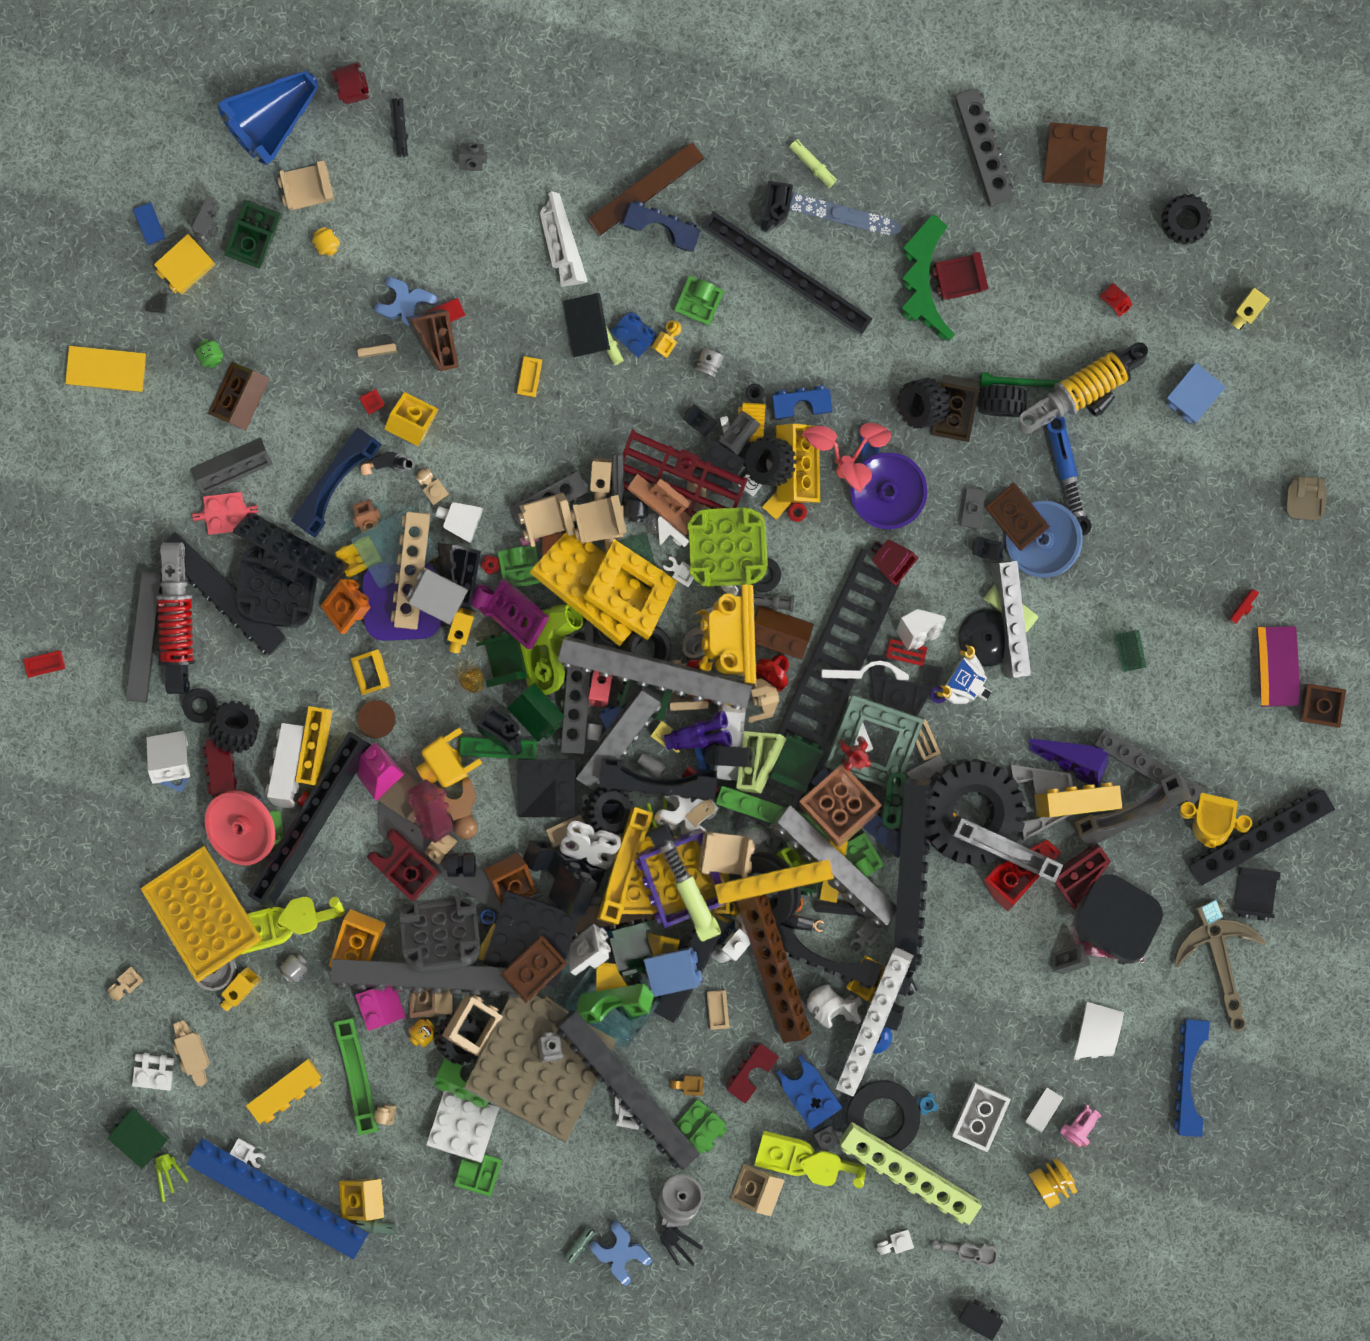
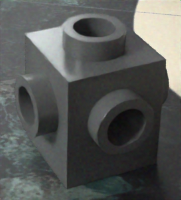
M461 143L459 170L482 171L483 163L487 164V152H484V144Z

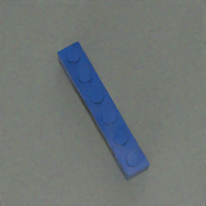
M1184 1019V1023H1181L1180 1026L1183 1042L1179 1043V1053L1182 1054V1061L1178 1062V1073H1181V1078L1177 1080L1176 1087L1177 1092H1180L1179 1100H1176L1175 1103L1178 1119L1174 1120V1130L1180 1136H1203L1204 1118L1198 1115L1192 1100L1191 1071L1200 1046L1205 1040L1209 1041L1210 1021Z

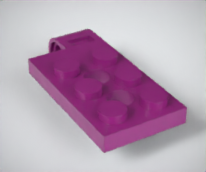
M507 579L501 580L495 592L483 584H478L474 590L471 605L480 610L485 616H491L526 649H532L550 617ZM513 607H515V609H516V613H515L514 616H513V613H512V608H513ZM525 618L528 619L527 627H525L524 623Z

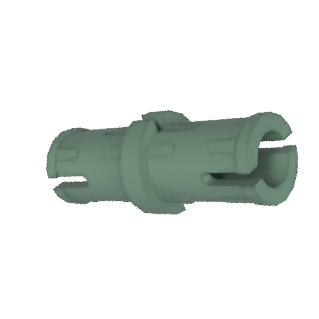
M378 1219L374 1221L357 1220L356 1222L360 1224L356 1225L357 1227L367 1232H373L375 1235L382 1233L394 1236L396 1223L379 1222Z
M588 1226L585 1227L578 1239H574L572 1247L563 1256L567 1260L572 1254L573 1256L568 1261L571 1264H574L580 1253L587 1249L586 1245L596 1235V1232L592 1230L587 1236V1233L591 1230Z

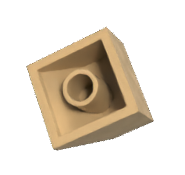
M743 1164L730 1200L756 1213L771 1216L784 1180L771 1173Z

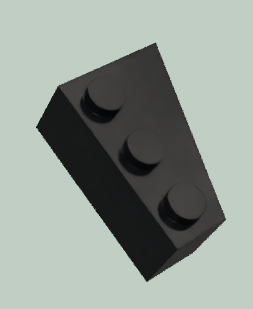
M437 543L440 575L468 590L460 606L471 607L481 551L452 544Z

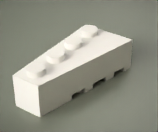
M282 723L281 729L278 728L276 739L278 744L273 750V758L275 760L274 765L270 766L269 777H271L270 784H267L265 791L273 806L290 809L297 808V802H294V795L299 793L300 785L295 781L304 726Z

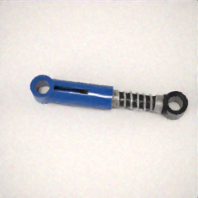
M1056 417L1053 420L1056 419L1060 422V428L1053 429L1051 422L1046 424L1045 428L1048 432L1059 479L1066 488L1067 502L1070 504L1068 507L1071 508L1070 511L1079 522L1085 523L1086 530L1082 532V536H1085L1091 531L1092 524L1082 508L1084 505L1081 504L1080 490L1077 488L1078 484H1076L1078 472L1066 429L1065 418ZM1057 434L1060 436L1063 452H1061Z

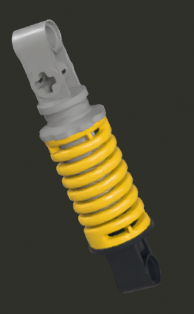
M1137 342L1119 354L1111 349L1104 357H1100L1097 361H1093L1079 372H1075L1067 379L1054 384L1055 392L1047 394L1046 399L1037 402L1033 407L1020 415L1019 430L1022 433L1030 434L1041 426L1048 424L1054 418L1063 417L1066 412L1070 415H1075L1079 408L1083 409L1086 404L1090 405L1092 400L1096 401L1098 397H1102L1104 393L1114 390L1116 386L1129 382L1131 380L1130 372L1145 363L1148 347L1144 343ZM1140 352L1143 356H1136L1134 353ZM1030 420L1032 424L1027 425L1023 421Z

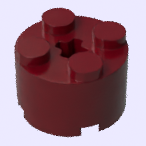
M359 61L337 67L336 70L332 71L333 79L335 82H338L339 89H337L338 98L346 105L369 99L367 95L369 93L367 80L364 72L360 73L359 68L362 67Z

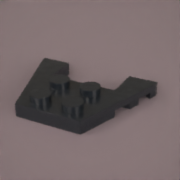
M870 654L869 660L870 662H886L887 657ZM926 665L923 684L883 677L885 666H872L871 675L875 702L918 716L942 674L943 668Z

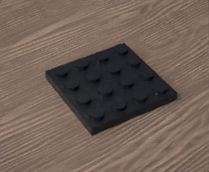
M507 890L483 964L495 968H507L541 935L566 961L579 916L569 917L560 907ZM563 969L546 985L557 988Z

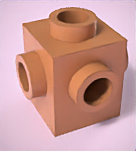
M370 499L352 505L355 514L352 517L355 527H360L362 534L380 528L379 519H382L378 508L374 509Z

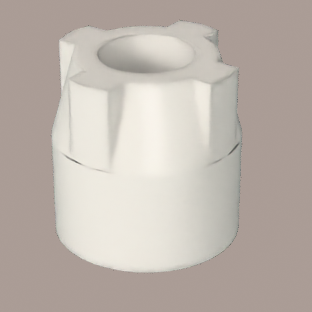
M588 723L586 738L599 741L603 726Z

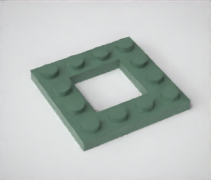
M851 694L826 759L825 767L835 770L841 765V760L846 758V753L841 750L838 742L843 739L850 747L854 746L863 720L898 731L885 765L871 761L869 767L856 769L853 766L850 772L857 778L887 788L888 779L892 773L905 771L924 719ZM900 778L897 780V785H898V786H899L900 781H901Z

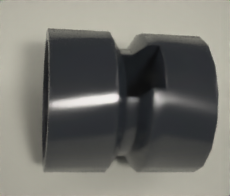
M459 852L448 853L447 876L459 877L462 874L464 877H475V852H464L463 855H460Z

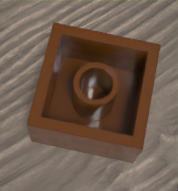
M1304 684L1299 722L1340 728L1346 689Z

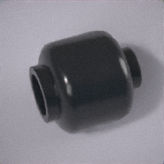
M631 495V498L624 500V517L628 519V522H643V519L648 517V505L637 496Z

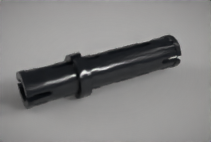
M397 98L391 100L395 130L393 140L396 141V157H401L402 154L403 157L409 156L403 98H399L398 103Z

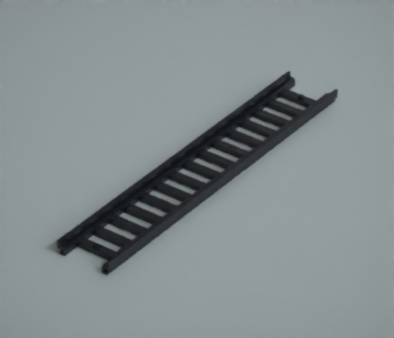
M862 548L776 734L783 736L786 729L819 743L818 745H821L820 750H824L856 679L849 678L845 684L834 678H821V672L814 670L817 660L820 659L841 670L860 671L901 583L900 581L895 586L885 575L863 566L862 563L868 550ZM858 572L890 586L891 588L887 596L885 597L855 583L854 580ZM850 589L883 604L879 614L846 600ZM844 607L874 621L871 631L869 632L839 618L838 615L841 608ZM834 624L866 638L867 640L863 648L860 649L830 635ZM825 643H831L859 656L855 666L853 667L823 653L822 650ZM810 676L843 691L839 701L805 687ZM804 694L834 708L831 718L829 719L798 705L801 695ZM794 711L827 726L823 735L820 736L789 722ZM769 776L766 783L794 795L790 806L796 811L803 792L775 781ZM748 793V795L783 807L788 806L762 793ZM739 812L733 827L740 830L746 816L767 826L770 825V822ZM776 835L772 845L779 847L782 838Z

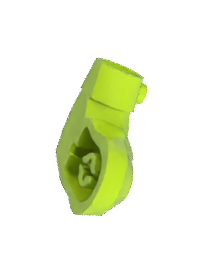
M567 603L542 610L550 618L532 649H526L520 643L528 678H526L527 685L530 687L535 683L545 695L559 690L564 682V666L561 665L562 662L558 661L563 643L562 638L580 629L583 625V616ZM528 619L524 621L525 627L528 625Z

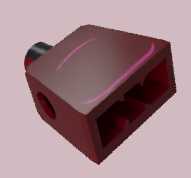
M887 540L884 545L875 542L871 547V551L876 554L872 558V562L895 586L899 584L919 559L911 550L891 540Z

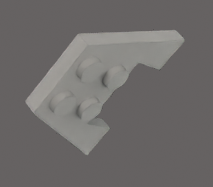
M1010 765L1012 778L1017 783L1032 780L1035 794L1047 793L1048 789L1059 788L1060 792L1065 791L1066 787H1073L1071 773ZM1070 815L1039 817L1022 821L1025 823L1022 832L1023 839L1026 840Z

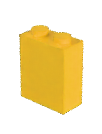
M187 234L154 265L157 267L155 272L162 280L166 277L170 282L168 284L170 289L175 294L179 292L183 295L216 264L194 239Z

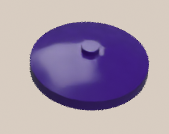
M880 453L864 461L862 464L866 465L872 472L870 482L860 493L852 486L850 487L851 501L857 514L869 525L885 530L898 529L915 520L924 508L927 499V483L919 466L910 458L897 453Z

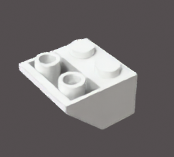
M917 609L901 618L896 633L907 650L912 648L918 649L924 645L925 641L929 639L931 641L935 640L941 635L940 633L946 618L942 615Z

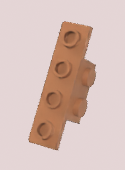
M637 474L627 489L685 536L688 535V522H690L692 517L684 512L690 502L662 479H659L652 486Z

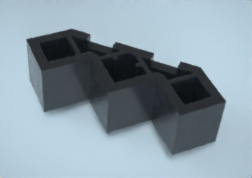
M529 841L523 860L530 870L536 872L547 870L555 879L561 864L574 862L579 864L585 873L591 875V878L597 883L595 890L599 889L606 871L605 869L591 865L587 860L566 856L561 851L552 848V843L547 841Z

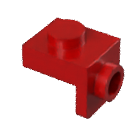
M1114 283L1099 296L1103 302L1115 311L1118 317L1128 312L1132 306L1129 296Z

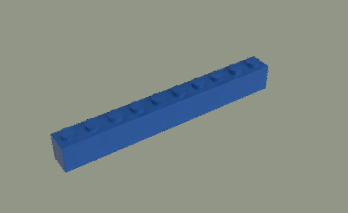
M201 1138L187 1162V1165L353 1260L369 1234Z

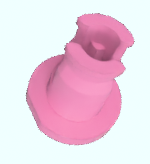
M1088 1105L1084 1106L1085 1109L1076 1117L1071 1126L1064 1124L1060 1131L1067 1141L1078 1148L1088 1146L1090 1142L1086 1137L1095 1126L1096 1120L1101 1117V1114L1096 1110L1092 1112Z

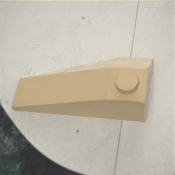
M423 990V993L411 992L410 1018L445 1017L448 1014L453 1015L452 994H450V991H442V994H433L431 990Z

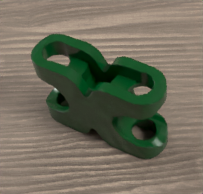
M895 772L889 776L886 791L887 799L882 818L883 824L887 828L902 827L904 783L907 779H911L907 773ZM899 778L902 780L901 786L897 785ZM893 814L896 815L895 823L892 821Z

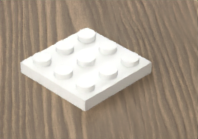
M444 1091L426 1146L482 1163L499 1107L490 1104L486 1108L478 1107L466 1099H459L454 1094Z

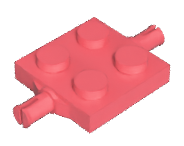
M242 492L204 496V511L192 513V517H195L193 521L205 520L208 535L233 532V529L247 514L258 513V510H250L257 509L258 506L246 507L243 502Z

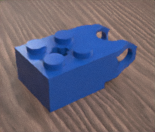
M801 1054L798 1056L803 1067L800 1077L796 1079L788 1078L780 1069L776 1073L781 1079L783 1090L809 1128L813 1129L842 1109V1105L815 1066L807 1062ZM812 1098L820 1099L818 1106L811 1105Z

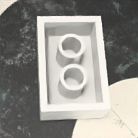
M973 1082L951 1132V1136L988 1152L1011 1099L1006 1095Z

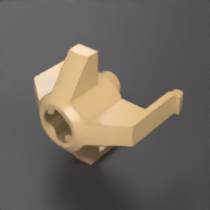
M762 678L756 679V683L752 684L754 687L751 690L752 702L754 706H758L761 709L762 714L749 717V723L773 717L779 703L777 689Z

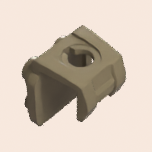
M1292 476V483L1288 486L1286 504L1287 514L1291 518L1318 520L1324 516L1327 495L1325 478Z

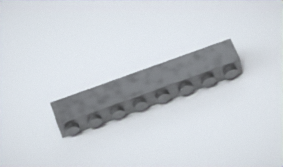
M791 806L782 808L769 825L773 829L774 834L781 837L787 843V846L795 850L806 863L811 864L830 860L834 879L827 880L828 884L841 893L842 898L850 902L858 913L863 914L872 926L877 928L886 926L895 915L897 906Z

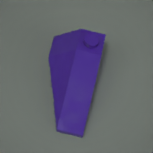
M1032 738L1029 740L1030 751L1049 762L1055 760L1060 769L1065 772L1067 769H1070L1077 774L1075 778L1089 785L1095 784L1096 788L1100 787L1108 764V753L1104 749L1074 743Z

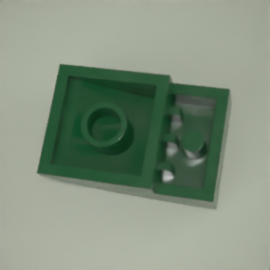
M245 200L240 215L236 219L224 255L260 269L283 214Z

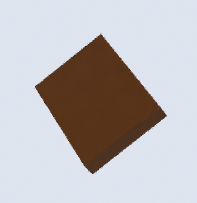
M1015 482L985 506L1020 551L1024 550L1051 527Z
M541 935L500 976L527 1003L568 963Z

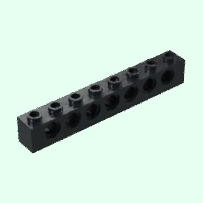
M1318 788L1311 790L1307 793L1308 797L1302 800L1300 797L1292 801L1291 807L1287 809L1282 807L1274 812L1275 816L1270 819L1268 817L1262 818L1257 822L1258 825L1256 827L1250 828L1247 832H1241L1242 835L1236 838L1234 835L1229 837L1224 845L1208 849V854L1203 857L1200 854L1191 859L1192 863L1188 866L1198 884L1203 886L1334 811L1335 808L1325 790H1318ZM1309 802H1313L1315 805V809L1311 813L1306 810V805ZM1293 811L1298 814V819L1295 822H1292L1289 818L1290 813ZM1275 821H1280L1282 824V828L1278 832L1273 829ZM1260 830L1265 833V838L1262 841H1258L1256 838V833ZM1242 840L1248 842V848L1244 851L1239 847ZM1227 849L1232 853L1229 860L1223 858V852ZM1209 859L1215 861V867L1211 870L1206 867V862Z

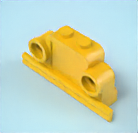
M743 584L741 585L742 597L732 594L722 595L714 603V611L702 619L701 630L703 631L701 647L708 659L716 660L715 667L719 673L744 676V683L755 684L753 585Z

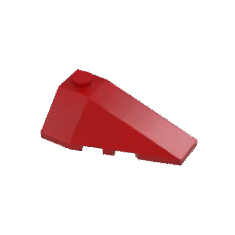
M1048 840L1030 848L1052 860H1055L1061 853ZM1007 861L998 865L984 882L993 899L1006 911H1009L1040 875Z

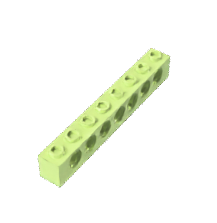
M853 1122L850 1123L839 1140L843 1152L848 1155L854 1154L861 1163L872 1165L873 1169L879 1174L883 1175L885 1173L890 1176L889 1179L892 1182L903 1184L906 1186V1190L912 1194L918 1193L925 1202L936 1204L940 1211L945 1214L949 1212L960 1223L965 1222L970 1225L982 1207L980 1200ZM861 1142L866 1144L862 1149L856 1147ZM876 1152L882 1153L880 1158L872 1157ZM892 1162L898 1163L897 1167L890 1168L888 1166ZM908 1172L914 1173L911 1178L905 1177V1174ZM923 1182L930 1183L926 1188L921 1187ZM939 1192H946L944 1197H937ZM957 1201L962 1202L961 1206L959 1207L953 1206V1204Z

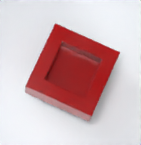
M377 389L359 398L368 415L385 407Z

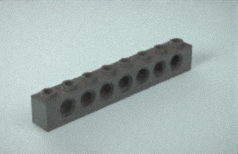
M586 620L580 629L570 633L572 638L577 633H583L585 641L593 643L594 625ZM575 665L573 667L564 666V670L567 672V679H564L562 691H566L565 699H561V710H564L565 718L560 722L562 726L559 729H563L562 737L558 738V748H561V752L585 754L591 672L583 671L579 666ZM574 671L582 673V679L579 682H574L571 678ZM573 690H578L581 693L578 701H573L570 698V693ZM570 710H578L579 718L577 720L569 718L568 713ZM570 728H574L578 732L577 738L573 740L567 736V731Z

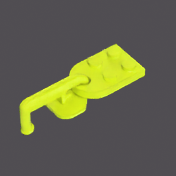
M300 897L291 900L285 909L273 907L272 909L267 908L248 913L247 915L262 940L242 954L282 944L291 937L293 932L298 935L311 932L317 927L319 922L341 917L345 914V910L339 898L332 897L329 901L332 909L316 913L313 900L309 897Z
M763 1131L754 1164L757 1167L793 1176L807 1174L814 1184L822 1186L833 1185L836 1182L839 1170L857 1174L853 1180V1185L856 1188H862L866 1174V1167L862 1164L840 1159L838 1155L826 1151L815 1153L813 1147L803 1140L768 1131Z

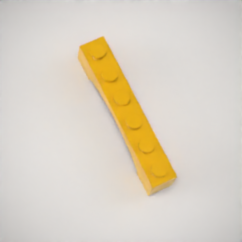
M636 807L631 808L621 839V846L617 852L599 909L598 920L614 925L619 924L635 860L637 859L636 853L640 851L653 813Z
M824 860L715 885L719 904H725L832 880L834 875L830 860Z

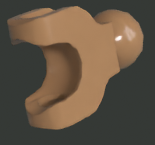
M469 777L462 780L463 793L458 799L451 800L447 797L442 787L435 788L439 808L451 814L455 822L454 832L460 839L464 840L473 838L478 830V824L472 817L471 811L477 796Z

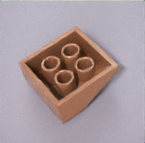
M843 763L799 801L800 808L838 848L882 809V805L850 771L845 770Z

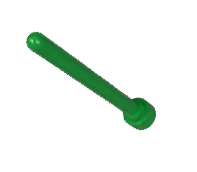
M981 372L980 387L1001 384L1054 388V384L1061 382V380L996 377L993 374H989V372Z

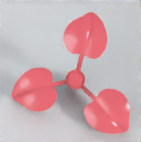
M876 423L862 425L860 435L865 439L860 444L853 458L850 456L839 458L838 444L834 442L837 439V434L828 427H810L801 436L806 438L809 444L818 450L826 451L834 446L835 463L838 464L836 475L845 479L860 493L870 482L872 472L864 464H854L857 456L866 442H869L873 447L886 445L891 438V432Z

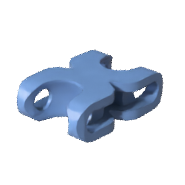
M386 277L385 284L396 292V300L390 305L377 303L373 310L392 320L402 315L404 324L411 327L406 317L415 315L414 312L417 305L421 303L434 305L438 298L419 288L409 293V287L405 282L392 277Z
M614 1220L611 1223V1230L617 1237L616 1243L611 1247H604L598 1241H592L589 1247L601 1262L613 1261L611 1265L612 1274L623 1285L627 1286L631 1281L630 1275L625 1270V1264L628 1260L637 1259L644 1265H649L653 1261L640 1244L628 1245L630 1233L618 1221Z

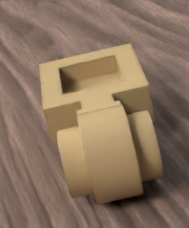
M428 467L426 469L422 468L417 472L418 474L415 477L421 485H427L423 492L433 505L449 495L439 479L432 482L434 476Z
M131 966L117 978L121 985L116 983L107 990L108 995L112 1000L115 999L118 1002L126 995L123 992L124 989L130 994L144 979Z
M386 1104L384 1107H377L374 1113L375 1123L383 1125L394 1124L397 1105Z

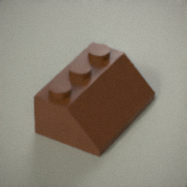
M231 362L208 414L246 431L270 378Z
M759 606L754 621L755 645L803 660L814 624Z

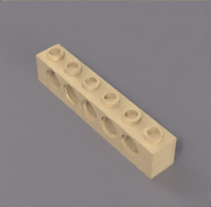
M407 511V515L402 517V526L405 527V533L400 535V546H403V551L398 554L397 565H401L400 573L396 572L395 584H399L398 592L394 591L393 603H397L396 611L392 610L391 622H395L394 627L418 629L420 609L411 605V612L404 613L401 610V605L408 603L409 600L406 598L407 594L404 593L403 586L411 584L415 588L418 583L415 579L419 571H424L430 513ZM413 526L420 529V535L417 537H413L409 533V529ZM409 546H416L418 554L410 556L407 552ZM407 565H413L416 568L414 575H408L405 572Z

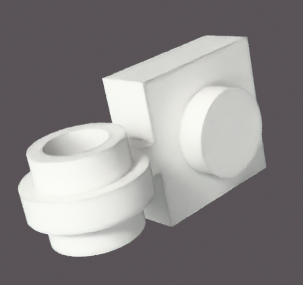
M908 1229L890 1234L892 1241L890 1243L887 1240L876 1243V1250L880 1255L891 1252V1247H894L896 1254L914 1248Z

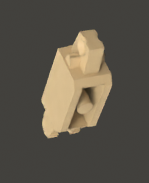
M185 1020L173 1024L176 1035L173 1048L175 1053L181 1057L180 1067L183 1073H187V1076L192 1075L197 1087L204 1086L207 1083V1075L204 1069L208 1068L210 1061L200 1034L192 1032Z

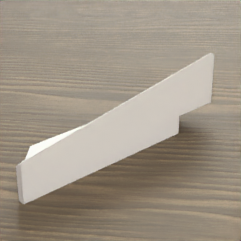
M549 192L550 198L546 207H542L540 216L552 267L559 268L560 284L562 287L587 283L586 274L559 193Z

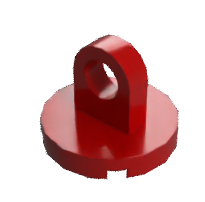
M775 655L771 660L759 659L756 663V679L762 678L774 686L777 692H781L788 685L786 672L789 668V661L787 657Z

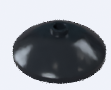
M991 609L979 610L969 615L962 623L958 635L960 649L967 652L965 645L972 646L975 649L976 657L984 667L1002 663L1005 650L1003 614ZM986 634L991 635V641L985 640Z

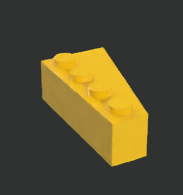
M1113 782L1101 783V787L1095 788V784L1083 785V789L1077 790V786L1066 787L1065 791L1059 792V788L1048 789L1047 793L1034 794L1037 817H1054L1122 809L1120 785L1113 786Z

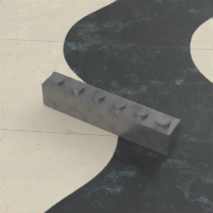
M640 685L576 770V779L595 791L599 786L602 758L618 760L626 755L630 743H634L640 734L639 731L642 727H647L651 720V715L653 713L656 714L661 708V696L650 688Z

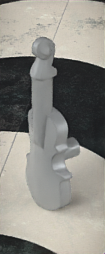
M934 1240L930 1245L933 1249L957 1252L961 1260H968L969 1262L974 1260L979 1263V1266L993 1267L997 1263L999 1255L998 1248L992 1244L983 1243V1245L977 1246L974 1243L963 1242L960 1245L946 1242L938 1243Z

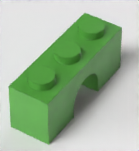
M445 1058L433 1085L441 1091L454 1094L459 1099H466L475 1106L486 1108L489 1103L488 1101L463 1088L466 1082L460 1077L462 1065L454 1064Z

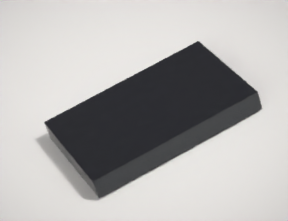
M600 293L563 301L573 357L610 350Z

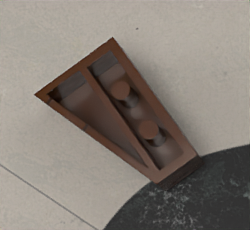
M438 309L406 317L434 369L445 371L459 367L447 310Z

